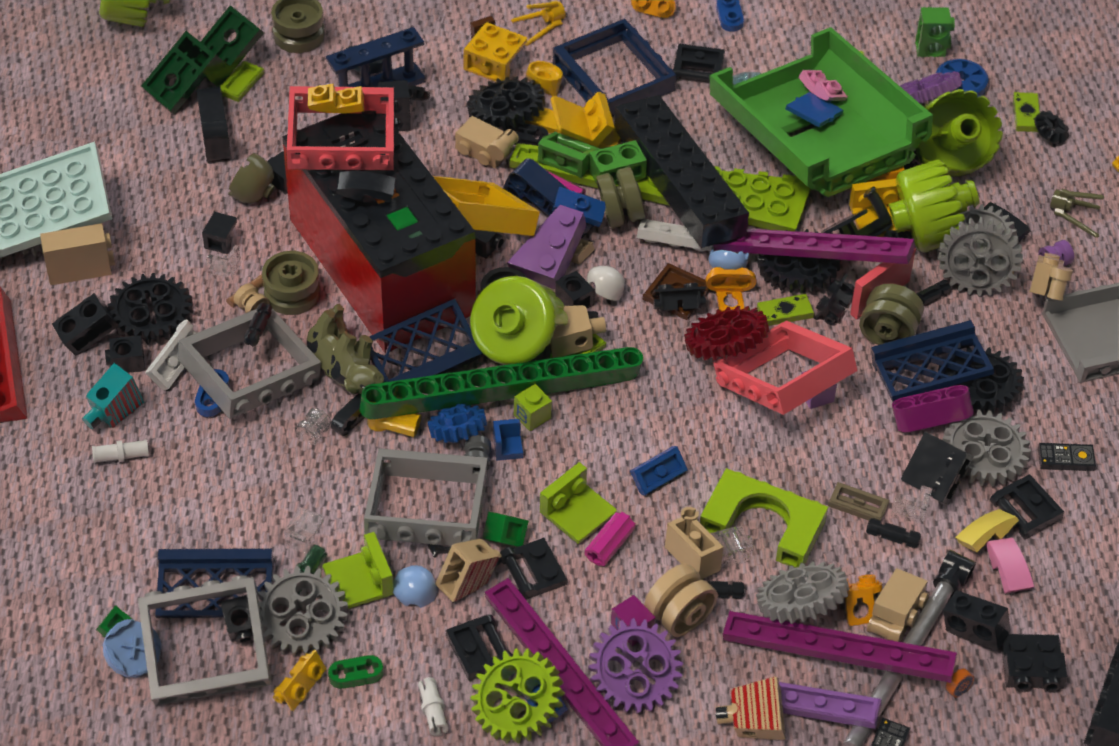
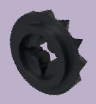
M408 85L410 100L426 101L430 98V92L426 91V88Z
M1042 110L1036 115L1035 126L1040 135L1047 141L1054 144H1063L1070 136L1068 126L1064 125L1065 120H1061L1058 114L1054 115L1050 110L1047 112Z

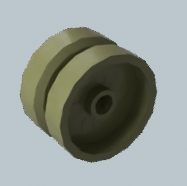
M278 0L273 5L271 10L273 38L275 44L280 49L289 53H305L320 46L324 40L325 29L323 24V8L318 0Z
M630 166L617 170L618 186H615L613 177L609 173L596 176L600 197L605 202V214L611 229L624 225L625 219L622 209L626 210L627 216L632 222L645 219L641 192Z
M295 250L274 254L265 262L262 268L264 295L270 300V305L275 312L285 315H299L309 311L317 304L320 298L318 265L314 258L306 253Z
M897 284L879 285L869 294L866 307L860 317V330L870 342L877 345L914 336L917 333L918 325L923 316V302L915 292L905 286Z

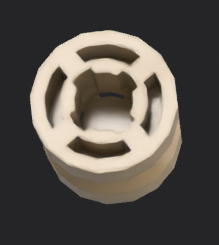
M250 283L241 286L234 295V303L241 309H245V313L257 309L258 305L262 302L270 304V300L264 294H259L258 289Z

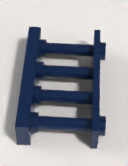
M414 27L326 56V61L334 73L338 74L339 87H378V82L407 80L408 85L416 86L425 82V76L416 62H414L413 49L423 46L424 41ZM404 52V66L392 69L391 56ZM382 59L383 73L370 77L369 63ZM360 67L361 80L348 84L347 71Z

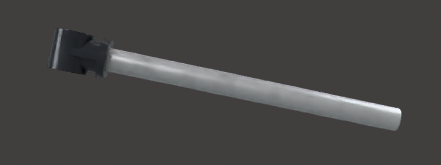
M951 549L948 551L938 575L934 578L935 590L903 643L919 646L923 644L950 596L952 597L956 590L960 591L961 586L964 587L975 568V561ZM886 671L871 695L873 698L881 699L882 705L879 717L904 674ZM854 725L843 742V746H862L872 728Z

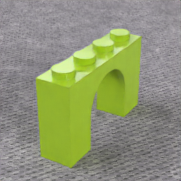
M726 468L700 516V524L713 537L724 541L735 519L742 512L753 508L771 510L780 515L787 525V529L777 548L776 561L793 566L794 568H798L801 563L805 565L826 522L828 506Z

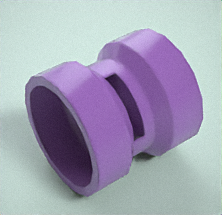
M1060 240L1054 246H1045L1039 250V255L1042 256L1045 253L1060 256L1059 260L1064 261L1063 266L1074 261L1073 249L1066 240Z

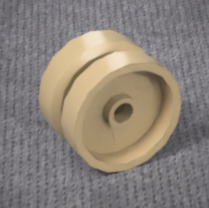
M683 563L668 570L656 581L646 596L644 606L656 617V620L661 621L663 627L672 636L681 637L696 628L708 617L716 605L718 594L707 581L701 580L699 573L691 565Z

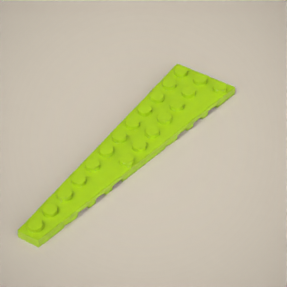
M517 144L509 160V167L516 168L525 159L529 158L537 162L544 169L570 182L598 188L589 169L580 178L539 162L538 146ZM714 166L748 210V225L780 231H795V229H798L811 188L807 187L796 175L783 174V177L768 176V172L759 171L757 175L744 173V169L734 168V171H722L720 167ZM647 174L646 178L635 180L638 183L642 199L669 205Z

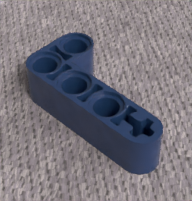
M529 158L525 159L509 174L503 186V189L521 200L524 197L528 198L548 216L553 213L552 209L559 186L565 189L568 188L537 162ZM586 223L587 226L581 238H583L594 227V225Z

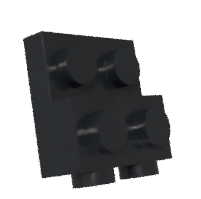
M1008 634L1001 645L1006 687L1015 688L1018 691H1026L1030 688H1043L1046 691L1053 692L1064 689L1068 677L1064 653H1061L1059 635Z

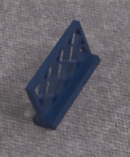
M456 299L369 336L373 342L380 340L388 343L385 356L376 353L372 346L370 353L372 364L384 376L383 383L446 374L479 359L483 355L472 337L471 329ZM452 308L456 316L454 324L440 320L444 310ZM425 319L435 323L431 335L417 330L421 320ZM438 324L452 329L448 341L435 337ZM402 329L412 333L408 345L394 340L397 331ZM455 331L465 334L469 344L459 346L452 343ZM415 335L429 340L426 351L411 347ZM433 341L446 346L444 355L438 357L429 353ZM392 345L406 350L402 362L388 357ZM409 352L423 356L420 366L414 367L406 364ZM386 362L400 367L398 376L388 379L384 371Z
M972 320L871 347L873 367L875 371H878L892 402L903 397L942 389L994 374V368L975 334V326ZM967 346H974V349L971 353L960 349L967 348ZM949 353L946 360L936 357L937 355ZM955 356L967 359L964 365L954 363L952 360ZM924 360L921 367L911 364L915 361ZM972 361L984 365L983 368L973 369L969 366ZM930 363L942 366L938 372L927 369ZM899 367L896 373L886 371L889 368ZM947 368L959 371L954 376L944 374ZM905 369L916 373L913 379L902 376ZM922 375L934 378L932 382L928 383L919 381ZM897 382L908 385L903 390L895 391L894 389Z
M272 548L158 549L157 591H161L163 594L165 587L168 590L165 593L174 592V588L183 586L186 582L193 588L199 587L191 579L198 572H206L211 577L208 581H219L220 583H224L220 577L226 572H235L238 576L246 575L248 578L254 572H266V579L257 586V592L262 591L265 588V582L272 584L274 570ZM165 572H178L183 578L171 587L165 582ZM236 594L230 595L232 598L238 597ZM227 596L218 597L214 600L207 599L210 604L203 610H194L189 605L190 603L180 604L174 610L157 608L155 617L224 618L222 608L218 604ZM238 616V617H236V618H247V617H246V616Z

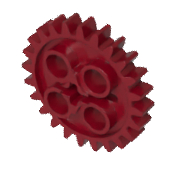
M737 306L732 310L730 307H727L725 311L718 309L716 314L707 313V318H698L699 323H691L692 328L686 329L687 334H684L690 355H695L697 359L703 357L705 361L712 357L713 361H716L719 357H723L726 360L729 355L737 357L739 352L746 354L748 348L755 349V344L763 343L762 338H767V332H770L767 317L763 314V311H758L757 308L750 310L749 306L740 309V306Z

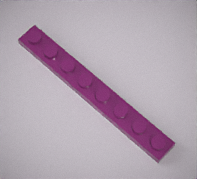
M747 228V236L713 245L715 251L727 250L737 253L742 251L743 253L909 264L915 249L914 239Z
M507 578L485 591V598L524 648L529 649L533 655L539 652L544 659L548 658L553 663L552 666L558 669L559 674L557 676L564 682L559 686L565 692V695H563L564 699L600 745L639 746V741L600 692L596 691V687L511 580Z
M729 611L723 631V640L949 683L952 682L957 660V652L800 623L791 624L789 621L780 623L778 619L771 621L767 617Z

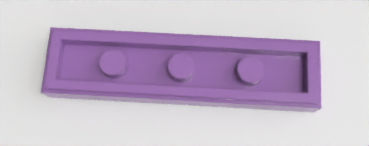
M779 682L784 714L876 728L882 705L879 698Z

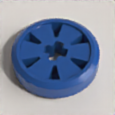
M952 59L938 67L936 73L959 72L963 81L961 87H958L956 90L963 89L964 92L969 90L977 92V97L983 96L986 92L988 74L976 62L967 59Z

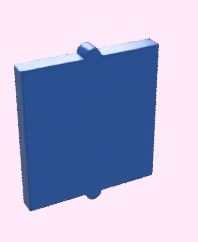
M811 92L800 98L796 97L793 102L786 105V110L817 127L833 122L835 118L843 114V109L817 97Z

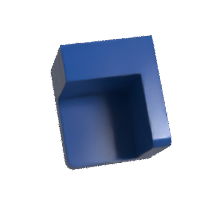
M520 419L493 421V442L496 461L523 458Z

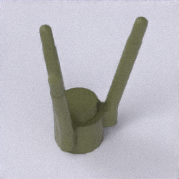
M1056 189L1050 203V208L1055 209L1054 215L1063 217L1083 231L1098 238V233L1065 212L1066 210L1071 211L1074 204L1100 209L1099 205L1077 200L1075 197L1103 200L1104 195Z

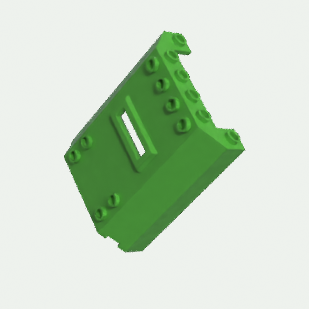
M832 27L811 35L810 55L733 85V69L731 67L710 75V95L807 187L819 191L826 197L852 188V184L866 182L910 163L916 156L914 153L915 149L922 141L927 142L932 135L933 114ZM803 70H821L827 80H837L847 95V99L845 101L828 102L843 109V114L835 118L833 122H828L821 127H815L790 137L789 133L812 124L786 110V105L793 102L796 97L800 98L811 92L799 79Z

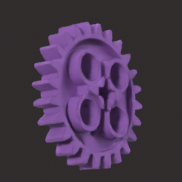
M954 71L945 74L935 73L922 77L921 80L916 79L900 85V87L920 104H924L925 101H932L946 92H951L961 87L962 81L959 72Z
M632 618L629 627H627L624 621L621 620L618 626L619 630L610 625L608 628L610 636L602 632L599 635L602 643L594 642L592 647L598 653H590L589 659L596 663L589 665L588 671L596 672V674L591 677L590 681L599 682L600 685L596 688V691H604L606 693L604 696L606 701L611 698L614 700L613 709H616L619 704H623L624 713H627L631 706H634L636 714L640 713L642 706L648 712H651L653 702L658 707H661L663 705L661 696L670 700L672 695L668 689L677 690L679 687L673 680H678L682 677L680 672L675 671V669L683 665V662L675 660L681 651L671 649L676 641L675 639L665 640L668 633L667 630L661 634L657 633L658 624L653 625L649 629L647 628V620L644 619L641 626H637L635 618ZM627 641H638L641 645V651L632 652L629 650ZM619 648L624 656L618 654L615 649ZM652 659L660 661L663 670L660 672L651 670L649 661ZM608 662H619L622 666V672H611L608 669ZM639 662L641 664L639 669L632 671L630 669L632 663ZM647 677L653 679L655 684H651ZM633 680L641 682L644 691L642 693L633 692L630 689L629 683Z

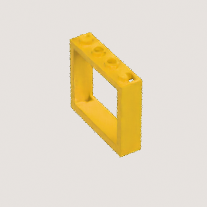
M433 176L474 230L535 235L540 211L497 184Z

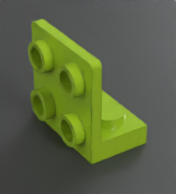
M580 462L540 492V513L577 544L583 542L617 512L615 507L586 485L587 468Z
M375 532L364 535V547H361L360 553L323 564L325 575H331L332 580L330 584L339 582L340 588L337 592H345V599L342 601L347 602L348 609L394 595L393 575Z

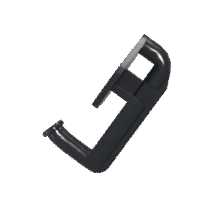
M873 186L864 193V198H868L878 216L877 219L857 229L854 220L868 213L867 209H864L836 222L821 233L833 234V231L838 229L840 234L876 237L892 226V219L877 193L876 187Z

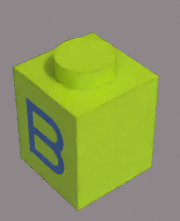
M536 384L514 396L513 415L520 419V422L529 431L551 419L552 400Z

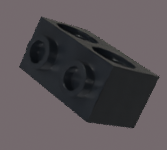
M408 81L378 82V87L394 88V127L398 132L411 131ZM381 97V101H389V97Z
M95 293L52 323L64 346L75 356L87 350L119 326L108 306Z
M956 590L943 609L947 632L997 651L1011 631L1007 607Z

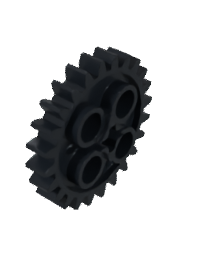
M507 76L503 81L497 78L495 83L487 81L488 85H479L480 90H473V95H469V101H467L469 117L478 118L496 128L503 127V130H506L508 126H512L515 129L516 124L524 126L526 120L534 121L533 116H540L539 111H544V105H546L544 91L541 89L540 84L535 85L534 80L528 82L526 77L520 81L518 76L513 80H510L509 76Z
M759 254L758 268H760V275H764V281L771 280L772 287L780 284L781 291L789 287L790 293L795 288L799 289L800 293L804 292V288H808L813 292L814 286L822 289L823 282L831 284V278L837 277V271H840L841 263L840 259Z
M152 273L150 278H146L144 274H141V280L131 277V284L122 282L123 289L115 288L116 295L110 296L111 303L107 305L119 325L116 328L118 335L125 334V337L141 335L147 345H149L151 339H155L159 344L161 337H165L169 341L170 334H174L178 325L184 320L191 321V314L193 313L192 296L189 295V289L183 287V282L176 283L175 277L167 281L165 274H162L160 278H156L155 273ZM145 293L150 294L156 324L151 323Z
M967 346L966 351L971 353L972 349ZM988 347L985 353L994 368V374L952 386L964 385L969 388L973 411L975 409L980 410L983 414L984 410H991L992 415H994L996 408L1004 412L1005 406L1012 408L1013 402L1019 401V395H1022L1024 377L1021 376L1022 369H1017V362L1009 363L1010 356L1002 358L1000 357L1001 351L993 354L991 353V348ZM955 356L952 362L964 365L967 359ZM972 361L969 367L979 369L983 368L984 365ZM947 368L944 374L954 376L959 371Z

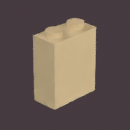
M102 223L40 234L50 286L112 275L110 266L115 265L113 251H107L108 248H112L109 233H104Z

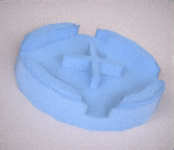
M126 619L117 623L106 634L103 642V655L108 666L116 673L125 677H140L148 673L141 622L133 621L134 619ZM152 628L158 663L161 641L157 632Z

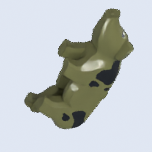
M336 304L334 308L325 310L317 320V323L309 330L307 347L321 361V367L328 377L345 387L350 394H362L366 386L383 383L384 376L376 366L370 364L372 339L367 335H361L359 341H356L357 338L347 332L343 320L344 308L340 304Z

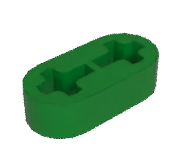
M374 655L339 660L331 664L328 669L329 682L338 689L373 684L378 682L383 676V663L381 659ZM372 665L374 673H368L366 666ZM338 671H343L345 678L340 679Z

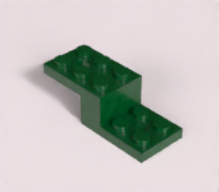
M230 5L201 41L197 40L188 31H185L143 82L141 87L169 111L176 114L205 77L217 87L221 86L264 32ZM232 33H236L235 39L228 42L229 36ZM177 77L175 84L169 86L170 80Z

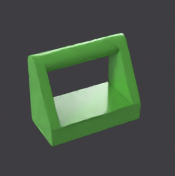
M553 132L543 137L538 143V161L582 178L589 169V152L596 151L599 148L561 133Z

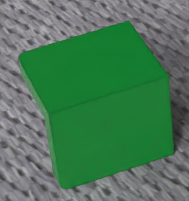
M488 511L482 538L512 546H522L529 521Z

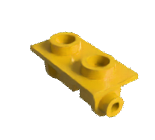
M313 650L311 654L307 653L305 656H300L299 661L289 672L292 678L285 677L281 684L274 689L273 699L276 702L282 704L285 700L289 708L294 711L300 702L305 699L314 684L322 677L326 667L316 650Z

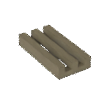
M838 482L828 506L868 521L871 518L882 521V517L889 505V500ZM842 492V493L848 494V495L853 496V497H856V498L852 499V498H849V497L840 495L839 493ZM867 501V502H870V503L879 505V506H881V507H880V508H877V507L868 505V504H866V503H864V502Z

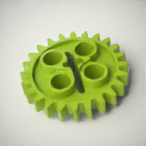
M515 648L513 656H510L506 651H503V660L500 661L494 656V665L492 667L487 664L483 665L487 673L485 675H476L481 680V683L472 685V688L478 694L470 697L476 704L471 710L478 715L475 720L479 724H483L482 729L486 733L491 732L490 735L498 740L501 737L505 743H508L512 737L517 744H520L522 735L528 741H531L532 732L535 731L538 735H542V725L551 728V723L548 721L549 717H559L554 708L563 707V703L557 697L565 695V692L559 688L564 682L557 676L559 674L558 669L552 666L553 663L548 658L544 659L539 652L533 655L529 649H526L522 655ZM517 673L515 679L508 682L509 677ZM500 684L517 695L521 696L523 694L529 701L538 703V706L529 705L517 696L512 697L507 691L497 688V685ZM541 684L540 689L537 692L532 693L533 688L536 685ZM503 698L501 704L497 707H494L495 702L498 699ZM526 710V714L522 718L517 719L519 713Z

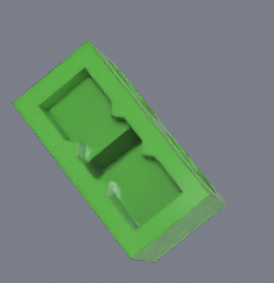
M921 7L915 38L917 57H946L947 49L951 48L950 31H954L955 19L951 17L949 7Z
M636 140L589 152V171L596 184V176L609 173L613 177L615 185H618L616 178L617 170L629 166L635 180L646 178L647 160Z

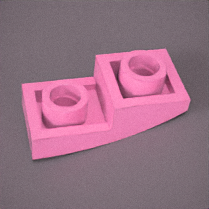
M803 70L799 75V79L806 88L817 97L826 101H845L847 99V95L837 80H827L821 70Z
M1013 538L986 542L992 568L999 570L1004 593L1024 591L1034 587L1025 558Z

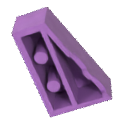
M559 205L535 231V235L531 236L507 262L508 267L519 270L526 278L555 289V282L565 275L587 226L584 212Z

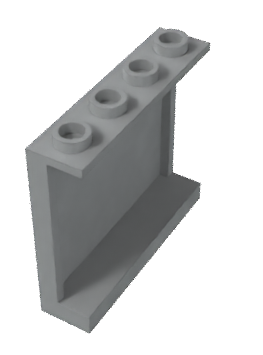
M1119 283L1065 294L1063 301L1047 298L1042 315L1079 382L1083 383L1118 375Z

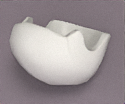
M596 266L590 269L587 274V282L589 284L595 283V292L598 295L613 301L620 300L625 287V279L615 268Z

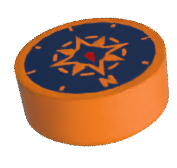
M965 668L959 669L953 673L952 682H947L946 690L953 697L958 698L970 689L974 682V676Z

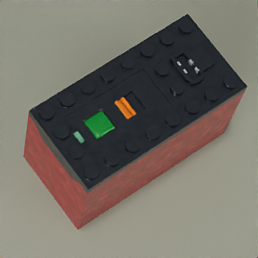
M376 111L340 113L297 130V146L386 147V115L376 114ZM395 127L393 170L288 169L287 135L282 136L290 220L372 335L453 299H456L465 319L471 316L476 300L475 231ZM365 171L394 177V194L390 203L365 194L361 201L336 194L339 173ZM448 308L442 312L440 320L454 324L456 316L452 308ZM425 319L421 320L417 330L431 334L435 323ZM438 324L436 331L445 327ZM401 329L396 332L394 340L408 344L412 333ZM415 335L413 341L420 339L422 337ZM376 340L384 353H386L388 343ZM392 345L390 351L399 347Z

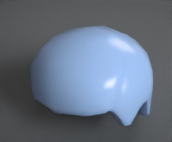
M712 249L709 255V264L712 268L721 267L731 270H737L742 267L746 268L749 253L743 254L740 251L737 254L732 251H714Z
M412 565L401 569L397 573L393 581V594L403 605L415 604L421 608L435 600L438 594V587L430 571L423 566Z

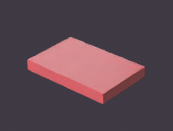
M916 249L913 251L909 264L882 262L855 282L850 315L855 319L861 317L869 294L875 287L882 284L904 286L910 282Z

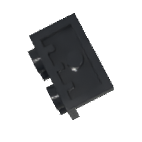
M925 432L901 480L933 496L934 499L949 505L974 456Z

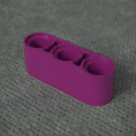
M964 385L897 399L892 403L896 426L900 432H911L965 420L974 413L969 388Z

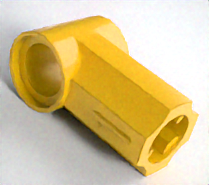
M414 413L381 419H367V424L374 431L390 430L415 437L420 426L421 414Z

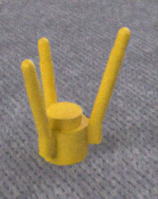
M557 0L548 3L529 4L526 6L527 9H544L539 12L512 18L511 22L542 16L545 22L551 23L531 37L525 44V46H528L553 28L562 25L561 20L565 19L566 13L563 4L559 1L557 2Z

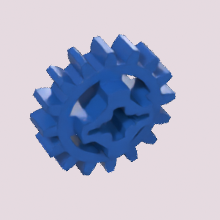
M457 404L455 407L438 411V416H431V421H428L431 438H435L436 441L444 439V443H458L459 440H467L470 436H477L478 431H484V426H487L484 409H479L478 405L471 408V405Z

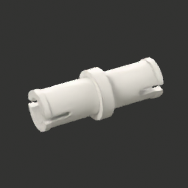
M147 439L122 443L121 440L116 441V444L92 446L94 463L112 460L124 462V459L149 457Z
M430 677L424 678L426 687H424L422 680L418 683L423 701L421 704L422 713L427 717L430 734L441 736L440 727H442L444 733L448 731V725L446 724L443 712L445 704L443 699L439 697L436 680Z

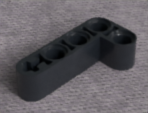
M221 87L196 89L206 161L231 159Z

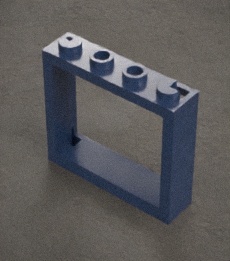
M626 19L553 47L552 63L561 69L565 79L586 103L597 92H603L575 60L620 41L624 42L656 78L651 82L615 97L607 98L612 117L615 116V106L650 96H664L675 91L677 80L673 69L669 68L661 55L651 48L649 42L644 40L637 29L633 28Z

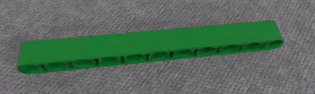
M626 347L371 384L362 391L360 413L367 419H381L455 407L457 404H466L468 406L514 399V396L534 384L545 394L616 384L633 380L638 376L643 362V354L637 348Z

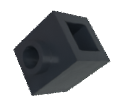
M474 230L475 253L485 259L495 249H501L505 242L504 233Z

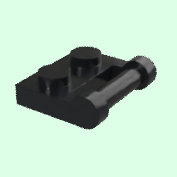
M678 43L673 67L676 79L682 78L710 82V75L722 70L725 49ZM682 67H685V68L700 69V70H707V71H714V72H713V73H709V72L694 71V70H687V69H681V68H682Z
M1030 474L998 490L990 498L995 507L999 506L1002 511L1018 518L1019 521L1015 525L1020 530L1019 534L1025 540L1035 535L1036 532L1059 521L1064 515L1061 507ZM1013 498L1032 521L1027 522L1008 499Z
M545 538L516 548L508 547L500 551L502 564H506L519 588L518 591L526 600L567 585V578ZM523 559L536 584L528 583L516 560Z
M491 614L446 629V637L468 681L477 678V674L485 675L487 673L483 666L484 664L491 667L494 665L493 657L491 658L479 631H485L497 654L495 657L500 661L503 660V651L513 656L505 647L495 627L497 623Z

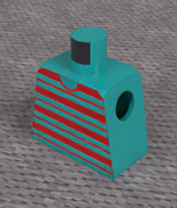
M114 363L87 393L86 399L91 410L82 417V420L92 430L102 421L113 428L145 403L133 376Z

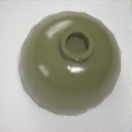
M252 153L246 159L250 162L249 165L240 167L229 186L231 191L228 192V195L234 199L249 204L258 202L263 197L269 198L275 188L272 184L274 172L270 163L257 153Z

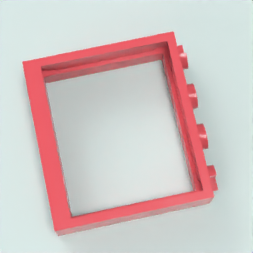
M290 86L287 135L288 169H394V88L362 87L364 111H376V114H386V147L297 146L298 113L325 112H318L308 108V88L312 87ZM335 87V90L339 91L354 87ZM295 96H303V100H295ZM381 97H389V101H381Z
M785 321L772 328L770 332H767L768 337L762 338L763 343L755 344V349L748 348L746 354L739 352L737 357L729 355L726 360L722 357L713 362L717 375L715 379L720 386L783 415L858 371L852 347L789 321ZM787 350L820 363L779 388L747 374Z

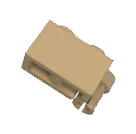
M471 116L455 133V149L462 155H469L477 159L481 164L489 165L496 169L512 152V146L518 142L519 137L515 131L511 133V129H507L504 133V131Z
M1045 253L1044 256L1039 255L1030 292L1044 296L1047 295L1051 299L1063 301L1068 281H1071L1073 270L1063 267L1064 261L1059 260L1060 256L1056 254Z
M685 507L681 510L680 518L667 523L665 548L681 564L691 565L699 573L702 580L721 570L724 547L697 521L699 512L693 507Z
M896 568L874 602L872 618H870L867 632H872L887 640L901 642L907 627H913L918 616V609H923L928 601L929 593H926L928 580Z

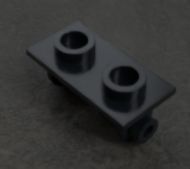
M847 274L839 281L834 279L828 286L826 291L829 295L827 297L823 296L815 308L819 311L814 319L822 316L829 325L839 321L845 310L844 307L849 304L854 294L855 287L845 282Z
M687 283L683 285L684 288H673L671 284L659 285L658 289H654L652 297L658 296V299L653 300L654 310L659 309V312L677 311V301H682L683 310H699L701 307L706 306V297L701 296L706 290V286L699 287V283Z

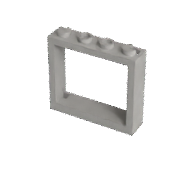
M257 309L179 340L178 360L229 419L243 413L245 414L261 405H266L282 396L290 395L303 387L310 386L320 378L321 361L273 309L263 332L269 330L299 365L236 392H233L203 357L244 341L245 333L249 329L248 327Z
M379 448L364 516V535L375 532L377 539L447 546L477 539L487 480V458ZM384 459L391 460V463H385ZM473 467L480 468V471L473 470ZM396 476L476 483L470 524L378 516L385 477Z
M246 575L236 576L231 581L224 583L208 581L203 583L202 587L196 588L180 586L174 588V592L163 594L161 591H152L146 593L145 597L138 598L150 694L155 706L272 685L257 585L253 577L248 578ZM247 592L258 669L160 686L150 610Z

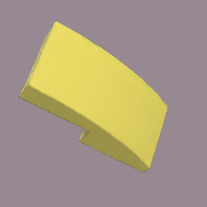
M998 509L976 519L955 538L962 546L978 552L992 536L1002 539L1019 520L1016 516Z

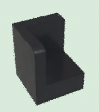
M213 212L202 232L204 248L228 254L231 249L230 234L237 223V218Z

